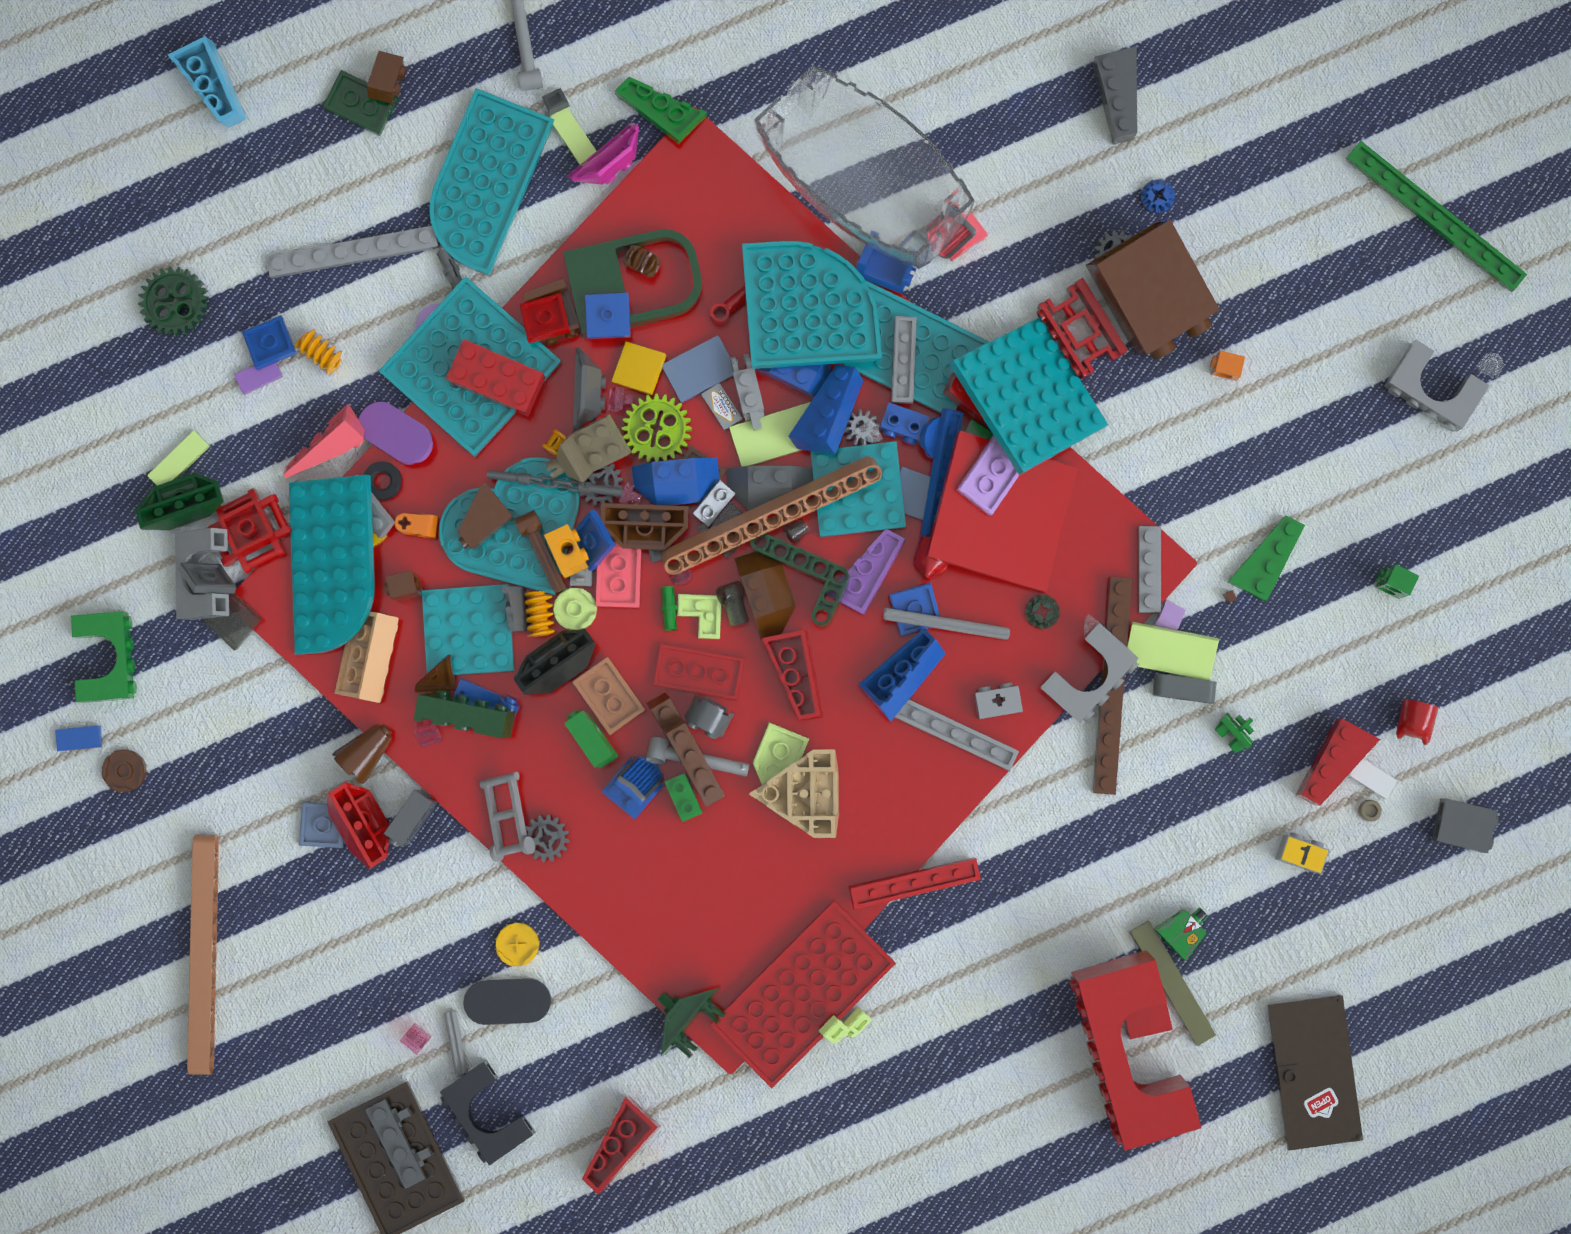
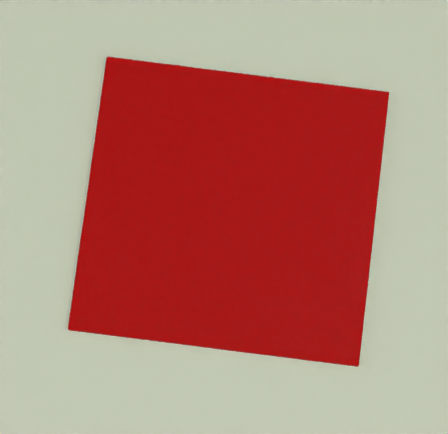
M707 117L679 144L665 135L502 307L503 310L524 327L519 304L526 302L523 293L564 279L577 315L563 252L667 229L684 235L691 242L696 252L702 278V291L697 303L688 312L680 316L630 328L631 337L584 339L582 332H578L579 335L574 338L567 339L564 337L558 339V343L551 346L544 344L562 363L544 381L529 416L516 412L476 457L412 402L403 413L423 424L431 432L433 448L429 456L420 463L416 462L412 463L413 465H406L372 445L344 474L343 477L363 475L365 470L373 463L381 461L391 463L399 470L402 476L401 489L395 497L385 501H378L394 522L396 517L402 513L438 516L436 538L405 535L397 530L394 524L386 534L387 537L380 544L373 547L375 588L370 612L399 618L381 702L377 703L335 694L345 644L329 652L295 654L291 536L284 538L280 542L285 555L281 557L276 556L258 565L235 590V593L229 596V608L362 732H365L375 724L380 726L385 724L392 731L391 736L393 738L385 753L489 851L490 847L494 845L485 791L480 787V781L518 772L519 780H517L525 827H532L533 825L530 820L534 819L538 822V816L542 815L544 820H546L547 815H551V820L558 817V824H566L563 830L570 831L569 834L565 835V838L570 839V842L564 844L568 848L567 851H560L562 857L559 858L557 855H554L555 860L552 862L549 857H547L546 862H542L541 856L535 860L533 859L535 853L527 855L523 851L505 855L501 862L665 1015L667 1014L663 1010L666 1007L658 1001L662 993L666 992L672 998L677 995L682 999L715 988L720 989L713 996L711 1002L721 1011H724L833 901L865 930L889 902L855 910L849 887L918 871L1009 772L895 717L890 721L860 688L858 684L920 632L917 631L900 636L896 622L883 619L884 609H892L888 594L930 582L940 617L1010 629V636L1007 640L932 627L926 629L937 640L946 654L909 700L1018 750L1019 753L1013 766L1064 711L1055 700L1040 688L1050 676L1057 672L1074 688L1083 691L1102 670L1103 655L1089 644L1085 638L1099 623L1105 627L1109 577L1132 579L1128 640L1132 622L1144 624L1153 614L1138 613V527L1157 525L1074 449L1069 447L1049 458L1075 467L1077 472L1047 592L1045 593L948 563L946 572L941 575H934L931 580L927 581L924 573L917 569L915 565V554L923 521L906 514V528L890 530L905 538L906 541L865 615L840 603L828 627L820 628L816 626L811 615L825 583L782 564L795 603V608L782 634L801 630L808 632L823 717L807 720L798 719L775 665L770 658V654L763 640L760 639L734 559L755 552L750 541L675 575L666 572L662 560L652 563L649 550L642 549L640 608L597 607L596 618L590 626L585 628L596 643L587 668L552 693L524 695L513 678L518 674L525 657L559 632L567 631L566 628L558 623L554 615V603L558 595L569 588H581L589 592L596 601L597 568L593 570L592 587L570 586V576L564 578L561 573V578L566 588L546 600L547 603L553 604L547 611L553 613L552 616L548 617V620L554 621V624L548 626V628L555 630V632L548 636L527 637L533 633L531 631L512 633L515 671L454 675L456 688L455 690H448L450 691L449 695L454 696L461 678L504 697L506 695L515 697L520 707L514 719L511 737L497 738L473 733L474 728H471L470 731L453 729L454 724L451 726L434 725L431 719L422 720V722L413 720L418 694L436 692H415V685L427 674L422 596L399 602L391 599L390 595H386L384 583H387L386 577L413 571L419 575L422 590L506 584L522 587L470 573L455 565L448 558L441 545L439 537L440 520L448 504L455 497L467 492V490L480 488L484 482L491 489L495 488L498 480L487 478L488 470L504 472L508 467L527 458L538 457L549 460L557 458L546 451L542 445L548 442L553 435L552 431L554 429L566 437L573 432L576 347L581 348L601 369L603 376H606V389H602V397H605L606 405L605 410H601V415L610 414L621 435L624 436L628 432L622 431V427L628 426V424H625L623 419L630 418L626 411L633 412L631 404L639 406V398L646 402L647 395L650 396L651 400H654L655 394H658L660 400H662L664 395H667L668 402L675 398V406L681 403L663 368L653 395L611 382L625 342L665 353L667 356L664 363L718 335L730 358L735 357L737 359L739 371L747 369L743 357L744 354H749L751 362L746 301L729 315V320L725 325L716 326L710 320V309L713 304L717 302L724 303L745 286L742 244L779 241L807 242L822 249L827 248L839 254L855 268L857 267L861 256ZM661 241L641 247L655 254L661 260L660 268L654 277H646L626 266L623 260L627 251L617 253L625 291L629 293L631 315L677 305L686 300L692 292L694 279L686 251L679 244L671 241ZM872 283V284H874V285H876V286H878V287H880V288H882V289H884V290H886V291H888V292H890V293H893V294H895V295H897V296H899V297H901V298H903V299L909 301V300H908L903 294H901V293H898V292H896V291H893V290H890V289L885 288V287H883V286H880V285H877V284H875V283ZM722 310L714 312L716 318H723L726 315ZM838 363V364H829V365H830V368H831V371L833 370V368L835 367V365H841V364H839V363ZM755 370L764 406V416L803 405L813 400ZM861 375L864 381L852 413L858 417L857 411L861 410L862 416H865L868 410L870 411L869 419L872 416L877 417L876 421L872 424L878 423L881 426L888 403H891L892 390ZM731 377L720 384L742 417V420L735 424L737 425L747 421L742 416L734 379ZM701 394L682 403L680 412L687 410L688 413L684 418H690L691 422L686 424V426L692 427V431L686 432V434L691 436L689 440L684 439L688 447L681 446L682 454L675 452V460L682 459L690 446H692L708 458H718V464L726 470L727 468L741 467L730 428L725 431L723 430ZM913 401V404L892 403L929 416L928 422L933 417H941L940 413ZM957 406L955 411L964 412L960 431L965 432L971 419L975 420L970 414ZM648 411L644 414L643 418L646 421H651L654 419L655 413ZM663 411L659 412L657 426L652 427L654 437L650 445L651 447L655 446L657 432L662 431L660 420ZM671 416L664 420L666 426H673L676 422V419ZM861 423L858 428L856 427V429H860L861 433H864L865 428L867 429ZM880 428L874 429L879 435L878 437L872 436L874 440L872 444L897 442L900 471L902 467L931 477L933 459L925 455L926 452L924 448H921V444L915 443V445H910L903 442L901 437L895 436V438H890L883 435V431L879 430ZM641 432L638 435V440L645 442L649 439L650 434ZM844 433L838 448L855 446L853 445L855 438L853 437L848 441L846 437L850 433ZM663 437L659 440V445L667 447L671 440ZM866 439V445H870L871 443ZM858 440V444L856 446H862L861 440ZM802 450L753 466L812 468L811 451ZM639 452L634 455L630 453L613 462L615 465L614 471L620 470L621 472L617 477L624 480V482L619 483L623 487V495L619 498L613 497L614 504L654 505L635 490L633 486L632 466L647 463L646 456L639 460ZM670 456L667 457V461L673 460ZM596 470L593 473H602L603 470ZM727 471L725 472V474H724L723 477L721 478V481H722L726 486H727ZM386 473L376 475L374 479L375 486L378 489L387 488L391 481L389 475ZM611 475L609 484L614 487V477ZM604 479L601 481L596 480V484L605 486ZM598 494L597 497H604V496H607V495ZM810 495L807 499H812L815 495ZM580 496L579 511L574 529L591 510H596L601 519V502H598L595 507L593 506V500L586 503L585 499L587 496ZM733 496L708 527L693 514L700 505L699 503L670 505L689 506L688 529L670 547L741 515L748 510ZM817 510L766 534L838 564L849 571L858 558H861L884 530L820 538ZM775 513L769 514L767 518L773 517ZM405 519V522H401L400 525L406 529V526H410L411 523ZM750 523L747 527H751L755 523ZM1162 529L1161 604L1197 565V561ZM730 532L727 536H732L736 532ZM763 538L758 539L755 546L763 548L766 545V540ZM711 541L708 543V545H712L716 541ZM572 546L568 547L567 554L572 553ZM778 547L775 550V555L778 557L786 553V548ZM692 550L688 554H693L696 550ZM803 555L797 556L794 561L795 564H804L806 557ZM672 559L668 563H674L676 559ZM818 564L815 566L814 572L822 574L826 566ZM837 573L834 576V581L838 582L844 573ZM674 586V598L677 609L678 594L722 596L720 639H699V617L677 616L678 610L676 611L677 630L664 631L663 612H660V607L662 606L660 588ZM526 588V593H528V592H536V591H537V590H533V589ZM827 595L825 596L827 602L835 601ZM820 612L816 616L818 622H824L828 618L826 612ZM660 643L745 658L738 701L701 695L699 698L705 700L707 697L728 708L726 713L729 714L731 711L735 713L723 737H718L715 740L705 735V730L700 727L697 729L687 727L702 754L748 763L747 777L711 769L725 797L706 807L681 762L666 759L664 764H658L664 776V784L666 781L686 773L703 813L685 822H682L666 784L636 819H633L602 793V790L631 756L634 758L637 756L646 758L651 737H660L667 740L647 705L649 701L666 693L673 702L680 717L686 722L684 716L695 693L652 686ZM607 657H609L646 710L612 735L608 734L573 684L574 680ZM1012 683L1013 687H1019L1023 712L978 719L974 700V693H978V688L991 686V690L1000 689L999 685ZM996 695L992 702L997 703V706L1000 707L1003 698H999ZM575 710H583L590 713L619 755L618 758L602 769L599 767L594 768L564 724L568 721L566 717ZM769 723L809 739L802 757L812 750H836L839 771V818L836 838H813L749 795L753 790L762 786L753 761ZM508 783L493 786L497 812L513 809ZM515 817L499 821L503 845L509 846L519 843ZM547 824L550 830L554 832L559 831L555 826ZM539 827L534 830L532 838L538 835ZM545 832L541 841L546 842L548 845L552 836L547 835ZM561 838L557 839L554 843V851L558 848ZM540 845L535 846L538 851L546 853ZM704 1012L700 1013L684 1033L728 1074H733L744 1060L710 1026L713 1020Z

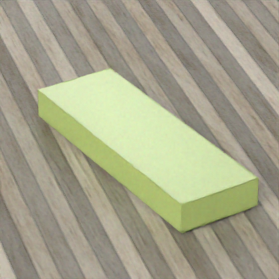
M568 108L550 116V118L555 120L553 123L554 128L579 165L596 152Z
M193 430L147 476L156 485L177 479L210 445Z

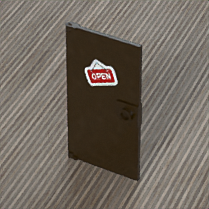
M1343 995L1267 1005L1287 1150L1363 1141Z

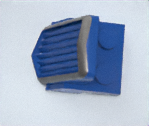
M631 756L602 790V793L633 819H636L665 785L663 783L664 776L658 764L648 762L646 758L641 756L635 758Z

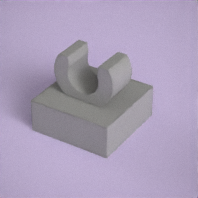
M586 568L571 575L570 586L592 587L593 570L589 571Z

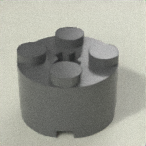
M695 694L684 716L686 725L693 729L700 727L705 730V735L715 740L718 737H723L735 713L731 711L728 714L726 713L728 708L707 697L705 700L699 699L701 695Z

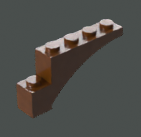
M663 693L649 701L647 705L683 765L704 805L707 807L725 797L691 732L680 717L670 697Z

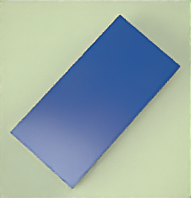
M101 726L55 730L57 751L102 747Z

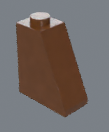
M485 482L480 486L458 530V533L461 535L458 540L466 549L470 547L472 550H476L514 519L512 514Z

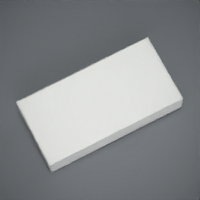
M1362 759L1348 775L1384 799L1388 797L1397 782L1396 779L1365 759Z

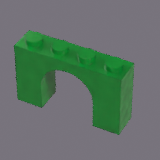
M119 611L71 616L73 638L105 637L112 642L117 653L116 664L108 675L97 679L75 680L76 702L89 703L134 699L137 685L133 681L135 661L132 659L131 650H134V641L132 637L130 638V629H132L133 622L129 613Z
M575 710L566 717L568 721L564 724L594 768L599 767L602 769L619 757L590 713L583 710Z

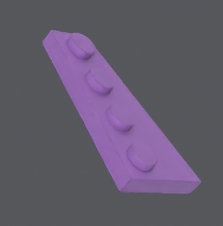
M888 529L882 532L861 558H858L849 569L850 582L841 600L843 605L865 615L906 541L905 538ZM844 574L838 582H843L846 575ZM829 592L826 594L828 597L836 600V593Z

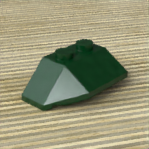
M192 473L154 486L145 496L142 503L136 507L135 512L141 530L169 531L210 517L224 500L217 480Z

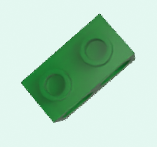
M1395 564L1380 570L1376 577L1378 583L1375 588L1395 598H1404L1411 595L1419 575Z
M686 773L665 782L682 822L703 813Z

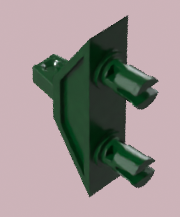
M720 988L682 999L677 995L672 998L666 992L661 994L658 1001L666 1007L663 1011L667 1014L665 1016L661 1056L666 1055L674 1046L681 1050L689 1059L693 1056L689 1049L697 1051L698 1047L684 1036V1032L702 1012L711 1018L715 1024L721 1021L716 1014L720 1017H725L726 1013L711 1002L713 996Z

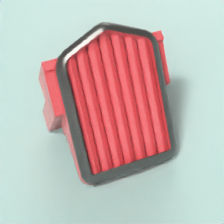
M964 202L954 205L926 227L928 229L926 235L930 251L951 261L966 253L971 247L988 236Z

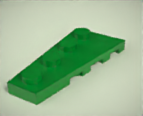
M628 77L615 90V95L678 144L707 117L706 111L692 108L691 104L684 101L681 103L671 98V95L664 92L663 94L653 90V87L631 77Z
M1284 516L1227 583L1266 602L1305 525L1288 516Z

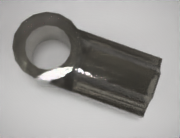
M734 581L717 587L716 595L718 601L725 607L730 626L733 627L748 622L749 618L743 602L745 590L741 582Z

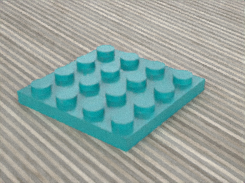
M897 442L838 448L836 455L811 451L814 480L867 456L873 457L882 471L881 478L877 482L817 509L820 538L906 528ZM874 467L867 469L866 472L872 471ZM849 477L846 481H851L854 477ZM834 486L828 487L827 490L833 489Z
M509 584L422 590L427 673L447 655H451L454 675L515 671L513 636L509 629L505 608L506 596L502 592V587L509 586Z

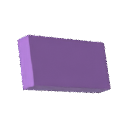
M277 362L260 370H257L253 365L234 374L244 395L283 377Z

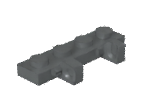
M387 1099L367 1108L365 1111L404 1188L407 1189L424 1180L426 1176L421 1168L425 1165L423 1160L430 1157L433 1153L429 1146L416 1152L415 1148H411L401 1128L403 1126L401 1121L413 1115L410 1108L407 1107L398 1112L396 1107L391 1109Z

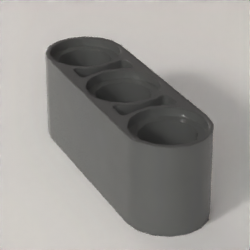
M1155 674L1152 695L1214 704L1217 682Z

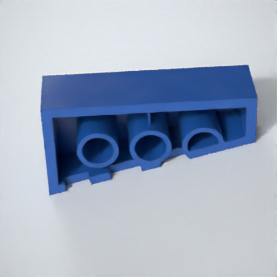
M835 365L788 436L797 449L836 455L864 381L855 367Z
M923 628L858 685L870 701L892 721L946 653L937 640Z

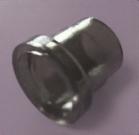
M802 518L790 525L786 524L783 526L785 535L793 544L798 543L799 539L809 532V528Z

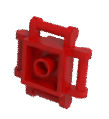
M255 488L248 490L247 494L223 506L220 505L216 509L219 521L207 528L227 529V540L233 551L231 554H229V551L219 552L222 557L223 567H229L239 560L242 569L247 574L252 571V568L276 556L281 557L285 555L279 539L291 536L292 529L288 526L279 507V499L276 494L260 500ZM264 508H271L280 527L279 530H274ZM272 543L273 549L247 561L246 556Z

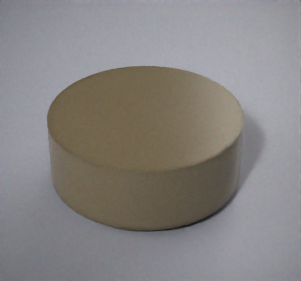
M1365 800L1360 804L1358 812L1363 820L1372 822L1380 818L1382 808L1375 800Z

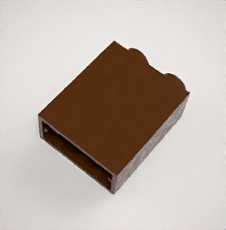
M1171 219L1156 221L1086 264L1089 273L1135 354H1150L1153 360L1166 356L1176 349L1172 339L1185 331L1189 338L1205 332L1212 326L1208 317L1220 310Z

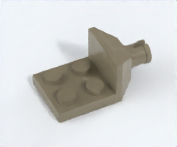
M609 414L570 433L559 445L557 458L547 462L546 468L548 471L554 469L550 473L553 478L565 472L568 477L582 483L594 471L629 455L631 450Z

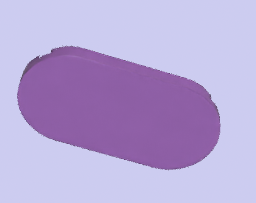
M372 403L359 416L358 420L365 429L364 439L403 464L413 465L412 463H420L432 451L431 432L423 424L389 403Z

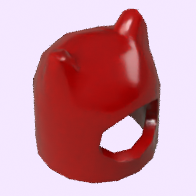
M920 536L915 554V565L917 569L924 573L925 579L928 581L934 575H941L946 572L948 566L945 562L925 557L930 537Z
M1403 699L1396 731L1397 739H1402L1406 735L1421 739L1423 745H1428L1432 737L1439 707L1424 702Z

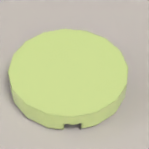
M566 589L555 600V618L567 630L587 628L596 618V601L584 589Z

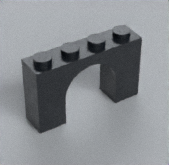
M486 1059L440 1092L442 1095L440 1099L446 1108L450 1107L454 1115L452 1117L457 1125H462L465 1129V1137L471 1145L475 1144L478 1148L477 1154L483 1163L487 1162L490 1166L533 1136L535 1131L524 1114L498 1130L484 1129L474 1121L471 1113V1103L474 1096L499 1078Z

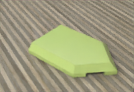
M769 723L753 761L761 784L763 785L788 766L801 759L809 739Z

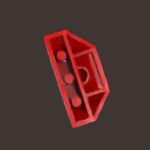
M343 782L326 793L328 814L349 851L368 869L388 857L389 842L387 841L388 836L384 833L389 827V823L371 791Z

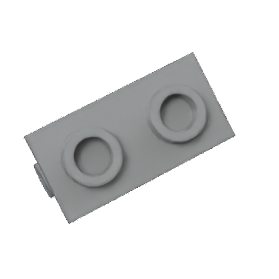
M719 480L693 512L694 516L709 527L735 495V492Z

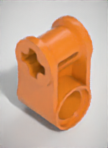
M402 513L396 517L395 527L405 535L436 538L438 516ZM405 519L411 523L410 526H406V529L400 525L401 522H405Z

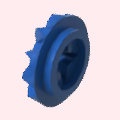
M1162 179L1151 180L1145 184L1141 191L1142 204L1153 213H1163L1169 210L1175 200L1174 189L1170 186L1169 182H1165ZM1164 190L1162 192L1163 200L1159 198L1158 200H1155V202H1153L1155 197V194L1153 192L1155 191L1156 193H1158L1159 191Z

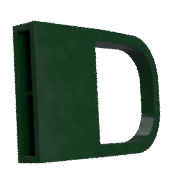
M661 229L563 252L583 338H587L585 295L626 293L617 253L629 250L631 245L642 247L661 241H671L679 244L688 255L694 284L688 298L677 305L634 315L630 313V328L680 316L688 312L697 303L702 291L700 268L691 242L679 232Z

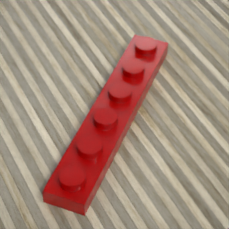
M973 857L851 886L849 890L853 908L856 910L981 879L977 859Z

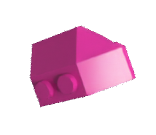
M631 122L569 173L567 178L571 181L600 185L611 183L616 178L615 174L620 170L625 171L633 164L631 161L636 158L638 125Z

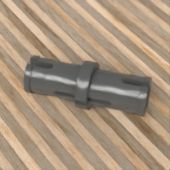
M444 248L436 254L443 266L444 276L448 277L454 289L462 280L459 273L460 268Z

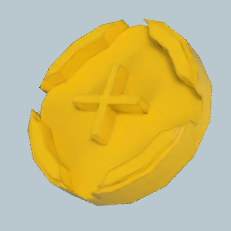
M509 924L500 931L496 938L497 955L509 966L519 967L527 965L535 958L539 951L538 935L527 924Z

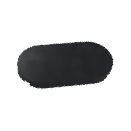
M537 979L482 980L473 984L467 990L463 1005L467 1016L477 1024L533 1023L541 1020L547 1014L551 1007L552 998L549 989Z

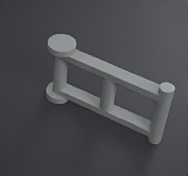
M518 772L480 781V787L485 791L494 845L490 847V856L495 862L502 861L505 855L521 851L528 855L532 854L535 850L533 839L526 834L517 780H519ZM508 783L513 809L497 812L493 786ZM515 817L519 843L504 846L499 821Z

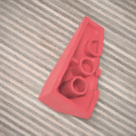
M348 404L329 420V425L323 434L317 433L313 437L314 439L309 444V448L304 447L285 466L283 475L286 478L344 454L353 447L357 448L362 444L365 429Z

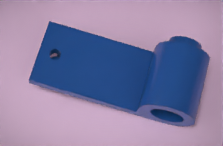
M461 678L454 696L461 693L468 695L469 700L473 701L484 699L489 701V705L493 706L495 704L507 705L509 710L516 711L515 717L520 707L515 697L510 695L504 697Z

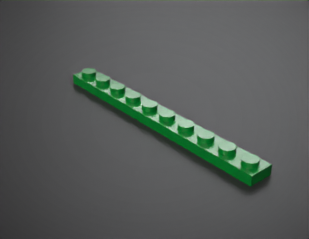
M1360 141L1346 157L1356 168L1509 291L1513 292L1527 276L1522 269L1364 142Z

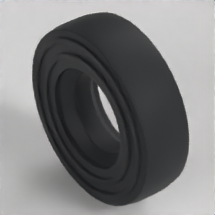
M383 461L373 463L363 474L371 476V492L377 500H389L395 497L401 489L402 476L399 470L391 463ZM379 473H386L390 477V485L385 489H378L374 484V479Z

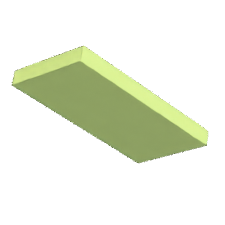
M811 402L760 417L762 429L753 431L751 420L729 427L741 467L753 466L802 451L796 448L788 436Z
M1132 622L1127 648L1139 658L1137 661L1138 667L1210 681L1219 638Z

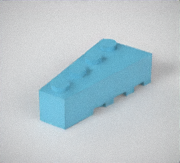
M204 36L168 54L220 123L230 128L247 119L214 42Z

